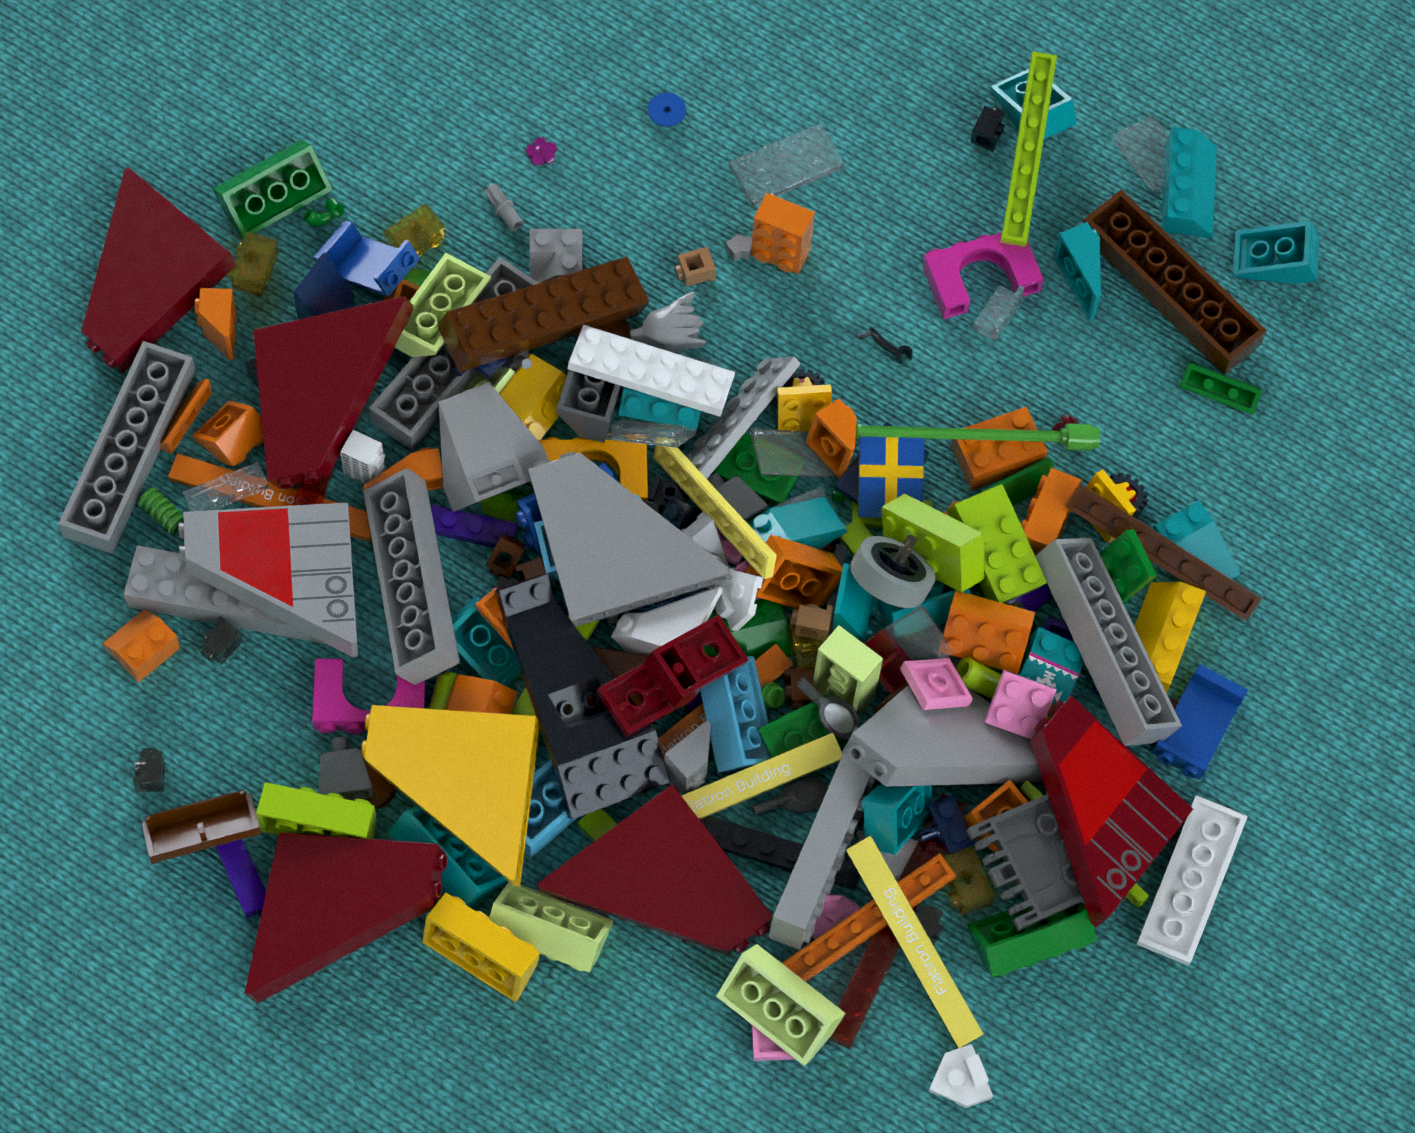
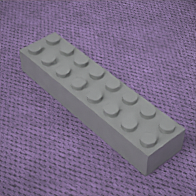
M499 257L486 272L487 275L491 276V280L474 303L539 283ZM444 343L436 355L413 357L369 407L370 420L377 427L413 451L440 420L439 401L462 393L479 372L471 368L466 370L461 377L457 376L458 371L456 373L453 371V367L456 364Z
M145 341L142 342L58 523L62 537L113 554L161 449L160 443L175 418L196 370L193 357Z
M406 468L364 490V497L395 673L416 685L460 662L426 480Z
M1092 538L1053 540L1035 557L1044 574L1051 594L1062 613V617L1071 632L1073 641L1077 645L1084 664L1088 668L1095 687L1116 727L1119 738L1124 746L1158 743L1159 740H1165L1182 727L1181 722Z
M143 546L136 547L124 591V598L128 608L145 609L155 613L326 644L188 574L186 562H180V553Z
M854 727L852 734L858 729V727ZM844 753L772 919L769 938L798 950L801 949L803 942L809 943L812 937L816 920L820 918L826 896L830 894L834 885L837 870L840 871L846 849L850 847L854 838L857 823H860L863 817V799L875 788L876 778Z

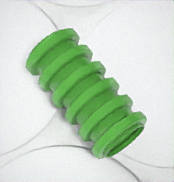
M152 487L146 490L140 497L139 505L144 507V510L150 513L152 518H156V521L162 524L164 529H168L170 535L179 532V523H184V516L181 515L182 512L176 509L174 504H170V501L164 498L162 493H158L157 488Z

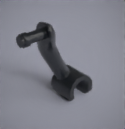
M869 327V331L858 335L860 340L872 336L880 347L897 356L896 360L899 364H903L902 354L908 355L909 359L912 360L913 351L911 347L903 345L896 348L872 327Z

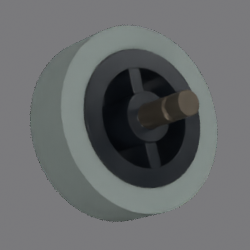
M907 535L904 543L881 536L866 538L851 561L850 567L856 581L867 592L883 602L902 608H915L924 602L935 582V573L932 567L925 562V558L912 549L917 542V538L913 535Z

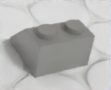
M708 720L665 753L664 763L668 778L683 795L706 784L711 728Z

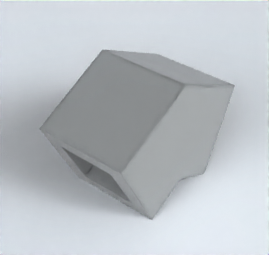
M739 234L725 243L726 253L734 262L740 258L749 260L752 238Z

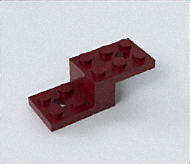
M717 615L653 650L643 664L599 687L596 693L627 738L693 701L702 688L742 667L749 659L721 617ZM704 647H713L717 652V656L709 657L706 655ZM632 694L637 695L641 699V705H632L628 700V696Z

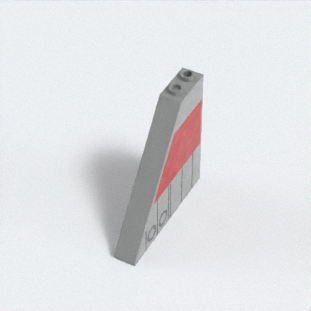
M348 503L183 512L184 523H179V539H184L185 546H179L180 562H186L188 574L351 657H358Z

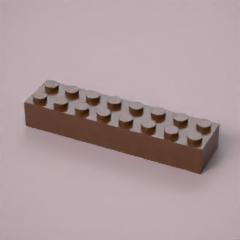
M1123 190L1117 192L1084 218L1083 223L1088 222L1091 229H1095L1100 237V254L1224 375L1262 345L1267 330Z
M623 257L447 311L437 327L458 371L462 372L579 335L583 325L597 329L638 316L650 301L628 257Z

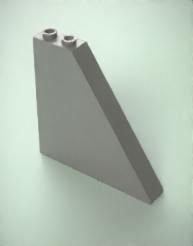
M575 452L565 453L558 460L551 462L549 460L539 461L534 464V467L528 468L570 619L575 627L732 580L727 566L583 454H576Z
M908 685L851 735L842 753L886 787L1006 783L1009 780L1012 783H1025L1027 780L1029 782H1043L1030 743L1031 739L985 723L984 720L990 703L969 688L967 689L973 700L967 707L923 710Z

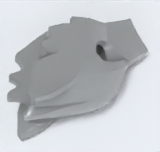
M688 293L670 305L652 311L645 319L641 328L630 330V339L676 354H681L686 349L699 348L706 343L705 340L696 339L699 327L703 326L704 323L700 320V316L690 315L695 310L694 307L689 306L695 293Z

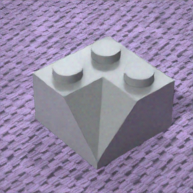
M530 229V277L533 280L542 283L582 270V229Z

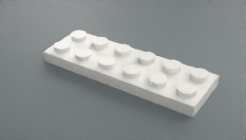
M583 325L567 368L721 417L735 375L733 371Z
M1197 795L1191 806L1193 811L1186 818L1136 944L1187 966L1192 961L1248 817Z

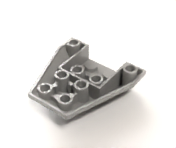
M489 382L439 401L443 488L453 512L531 482L528 468L534 467V464L539 461L548 460L544 447Z

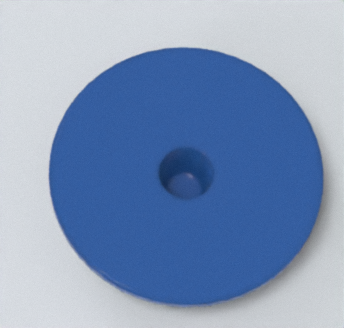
M661 93L653 97L649 102L648 114L652 121L660 126H674L685 117L686 105L676 94Z

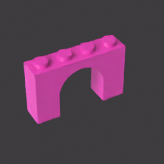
M1001 231L991 236L982 235L970 242H958L942 250L933 249L924 254L922 268L943 320L968 313L970 299L960 272L966 265L975 261H989L1000 266L1009 279L1016 299L1041 292L1044 279L1028 240L1026 247L1000 243Z
M315 659L312 722L314 730H319L321 733L330 734L335 731H346L351 734H360L363 731H368L365 728V720L367 714H370L371 711H364L353 707L343 695L345 672L343 659ZM397 675L396 693L386 706L425 709L426 680L413 685Z

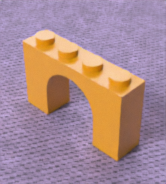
M636 436L627 437L626 439L606 437L605 443L584 437H576L572 440H560L555 437L539 440L550 462L560 459V456L565 453L575 452L576 454H583L590 461L596 460L607 463L617 472L620 484L635 496L639 495L641 500L648 505L647 439H640Z

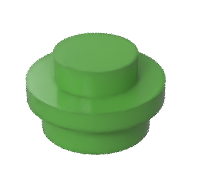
M768 682L761 688V696L763 697L766 709L772 710L784 703L785 692L778 683Z

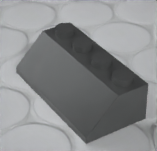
M569 370L556 412L578 436L605 443L622 386Z

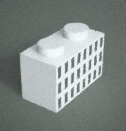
M353 430L340 451L343 472L345 475L367 484L386 471L382 443Z

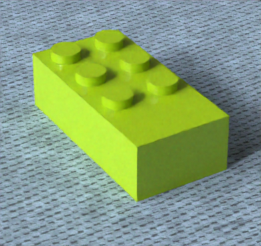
M1003 484L958 502L946 510L948 516L983 533L985 579L980 581L979 584L986 599L1006 603L1047 583Z
M907 494L901 495L882 507L883 537L904 543L907 535L915 536L917 542L912 549L925 558V562L932 567L935 579L961 593L985 579L982 532Z
M265 782L256 812L261 832L274 835L292 833L374 839L377 828L375 806L371 805L369 801L364 799L351 801L344 799L343 796L336 793L318 794L315 790L308 787L295 789Z

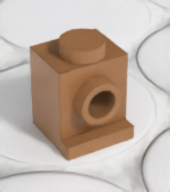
M708 247L678 255L677 266H674L678 281L683 280L686 287L708 280L710 282L715 281L716 267Z
M807 604L806 606L800 605L799 609H793L791 625H796L795 635L826 641L833 606L828 605L827 610L818 605Z

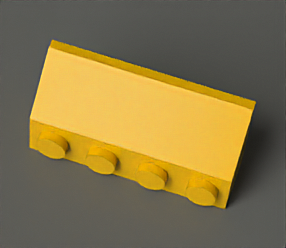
M529 354L527 358L532 362L529 369L518 367L499 395L539 441L559 417L556 409L567 376L563 371L535 355Z
M1151 582L1134 625L1166 693L1169 690L1206 593L1204 590L1183 582Z
M446 892L426 917L423 944L515 1003L517 1002L538 964L540 952L537 951L533 944L527 941L523 942L515 937L508 928L496 925L484 913L474 911L462 899L456 896L452 897Z

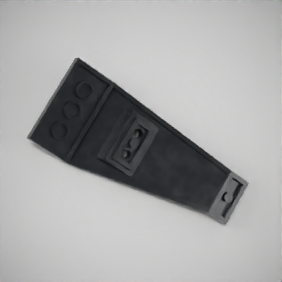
M543 573L495 590L509 639L553 763L567 818H578L670 783L654 727L650 724L626 738L596 693L599 687L614 680L615 677L555 601L548 574ZM589 696H592L593 701L589 705L587 699ZM628 696L629 702L632 705L637 706L630 698V696ZM567 704L568 712L564 714L563 707Z

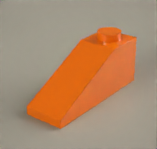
M422 448L417 452L409 454L363 486L364 490L406 468L426 480L428 491L442 489L443 474L439 448Z

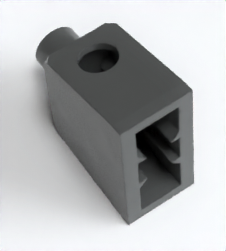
M715 473L707 479L746 522L751 521L767 510V504L739 477H734L725 483L719 473ZM717 528V530H718V532H719V534H720L722 540H723V541L728 540V539L723 535V533Z
M346 737L332 739V752L322 753L320 756L318 793L323 795L336 793L347 800L374 797L360 749H349Z

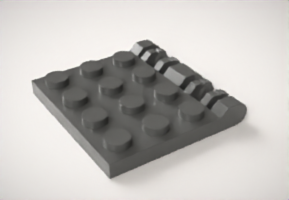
M1048 794L980 822L966 830L971 841L981 838L988 833L991 834V836L974 844L977 851L983 850L993 843L996 844L999 851L987 855L982 860L985 866L993 864L1002 858L1004 859V863L987 871L996 889L1005 887L1015 881L1017 886L1000 894L1002 900H1009L1019 893L1022 894L1025 901L1013 905L1008 910L1010 916L1019 914L1028 908L1030 912L1012 920L1017 931L1084 902Z

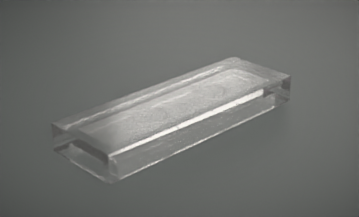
M256 462L183 491V495L190 511L215 510L265 490L269 486L259 463Z

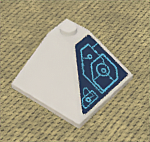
M706 587L627 611L618 621L611 637L626 652L649 656L658 647L706 622L723 590L721 587Z

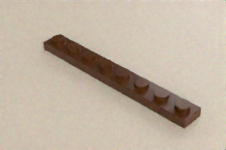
M1079 482L1065 503V507L1116 539L1126 530L1134 529L1150 561L1188 585L1206 591L1205 595L1245 621L1248 620L1261 601V597L1082 483Z

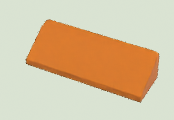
M208 379L197 382L179 407L175 418L160 443L161 450L172 454L212 394Z

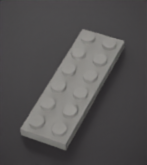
M794 356L763 360L757 366L758 371L755 375L743 383L741 392L728 401L726 404L727 409L721 417L718 416L711 422L709 431L699 437L694 443L695 448L690 454L685 455L706 479L777 394L778 388H782L801 363Z

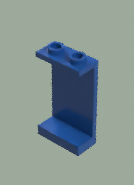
M347 220L342 223L313 257L317 261L324 252L330 257L347 283L385 296H389L420 260L409 241L405 240L399 248H395L362 237L354 224Z
M1199 664L1174 709L1182 727L1165 740H1159L1152 754L1156 755L1157 759L1162 763L1172 764L1180 768L1184 775L1201 779L1248 690Z

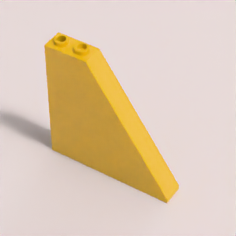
M372 705L371 713L367 714L365 720V728L368 730L367 740L363 741L361 750L362 757H364L370 767L513 886L520 887L540 731L536 716Z

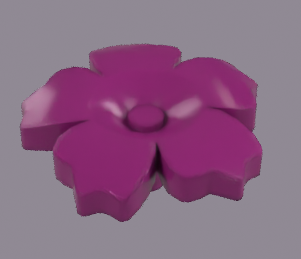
M538 137L533 142V145H527L526 153L529 158H532L531 163L535 166L543 165L544 162L550 165L554 162V153L557 151L556 143L550 141L546 143L544 137Z

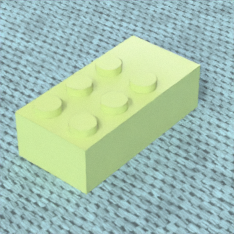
M838 625L818 649L813 687L819 693H822V696L832 693L833 697H839L853 706L860 717L875 699L883 658Z

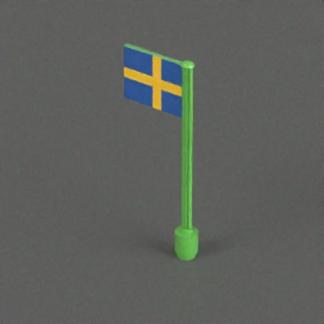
M858 423L856 425V438L859 439L858 517L882 518V507L903 494H907L923 503L924 438L1060 442L1061 445H1064L1065 450L1092 451L1093 448H1099L1100 429L1099 427H1093L1092 424H1066L1065 429L1060 431L861 426Z

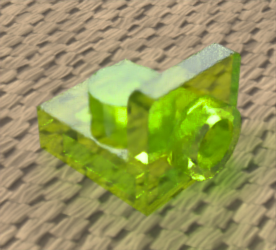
M508 491L499 493L480 501L482 502V512L500 520L513 522L516 512L519 511L517 500L523 497Z

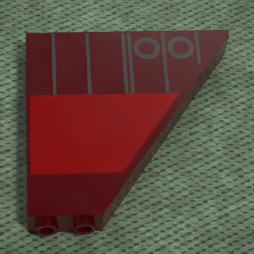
M1070 696L1063 703L1058 700L1048 712L1051 716L1049 719L1044 717L1035 726L1034 730L1037 733L1030 740L1090 922L1096 928L1110 917L1193 811V808L1132 751L1124 746L1118 738L1077 700Z

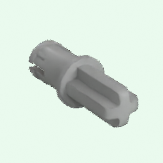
M497 184L489 185L485 190V194L495 207L496 215L501 216L511 232L521 228L524 221L513 208V202L506 198Z

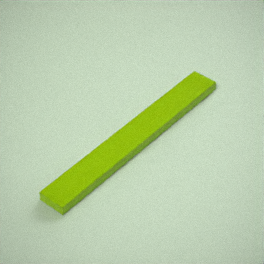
M1035 51L1031 53L1000 241L1003 244L1026 247L1057 55Z

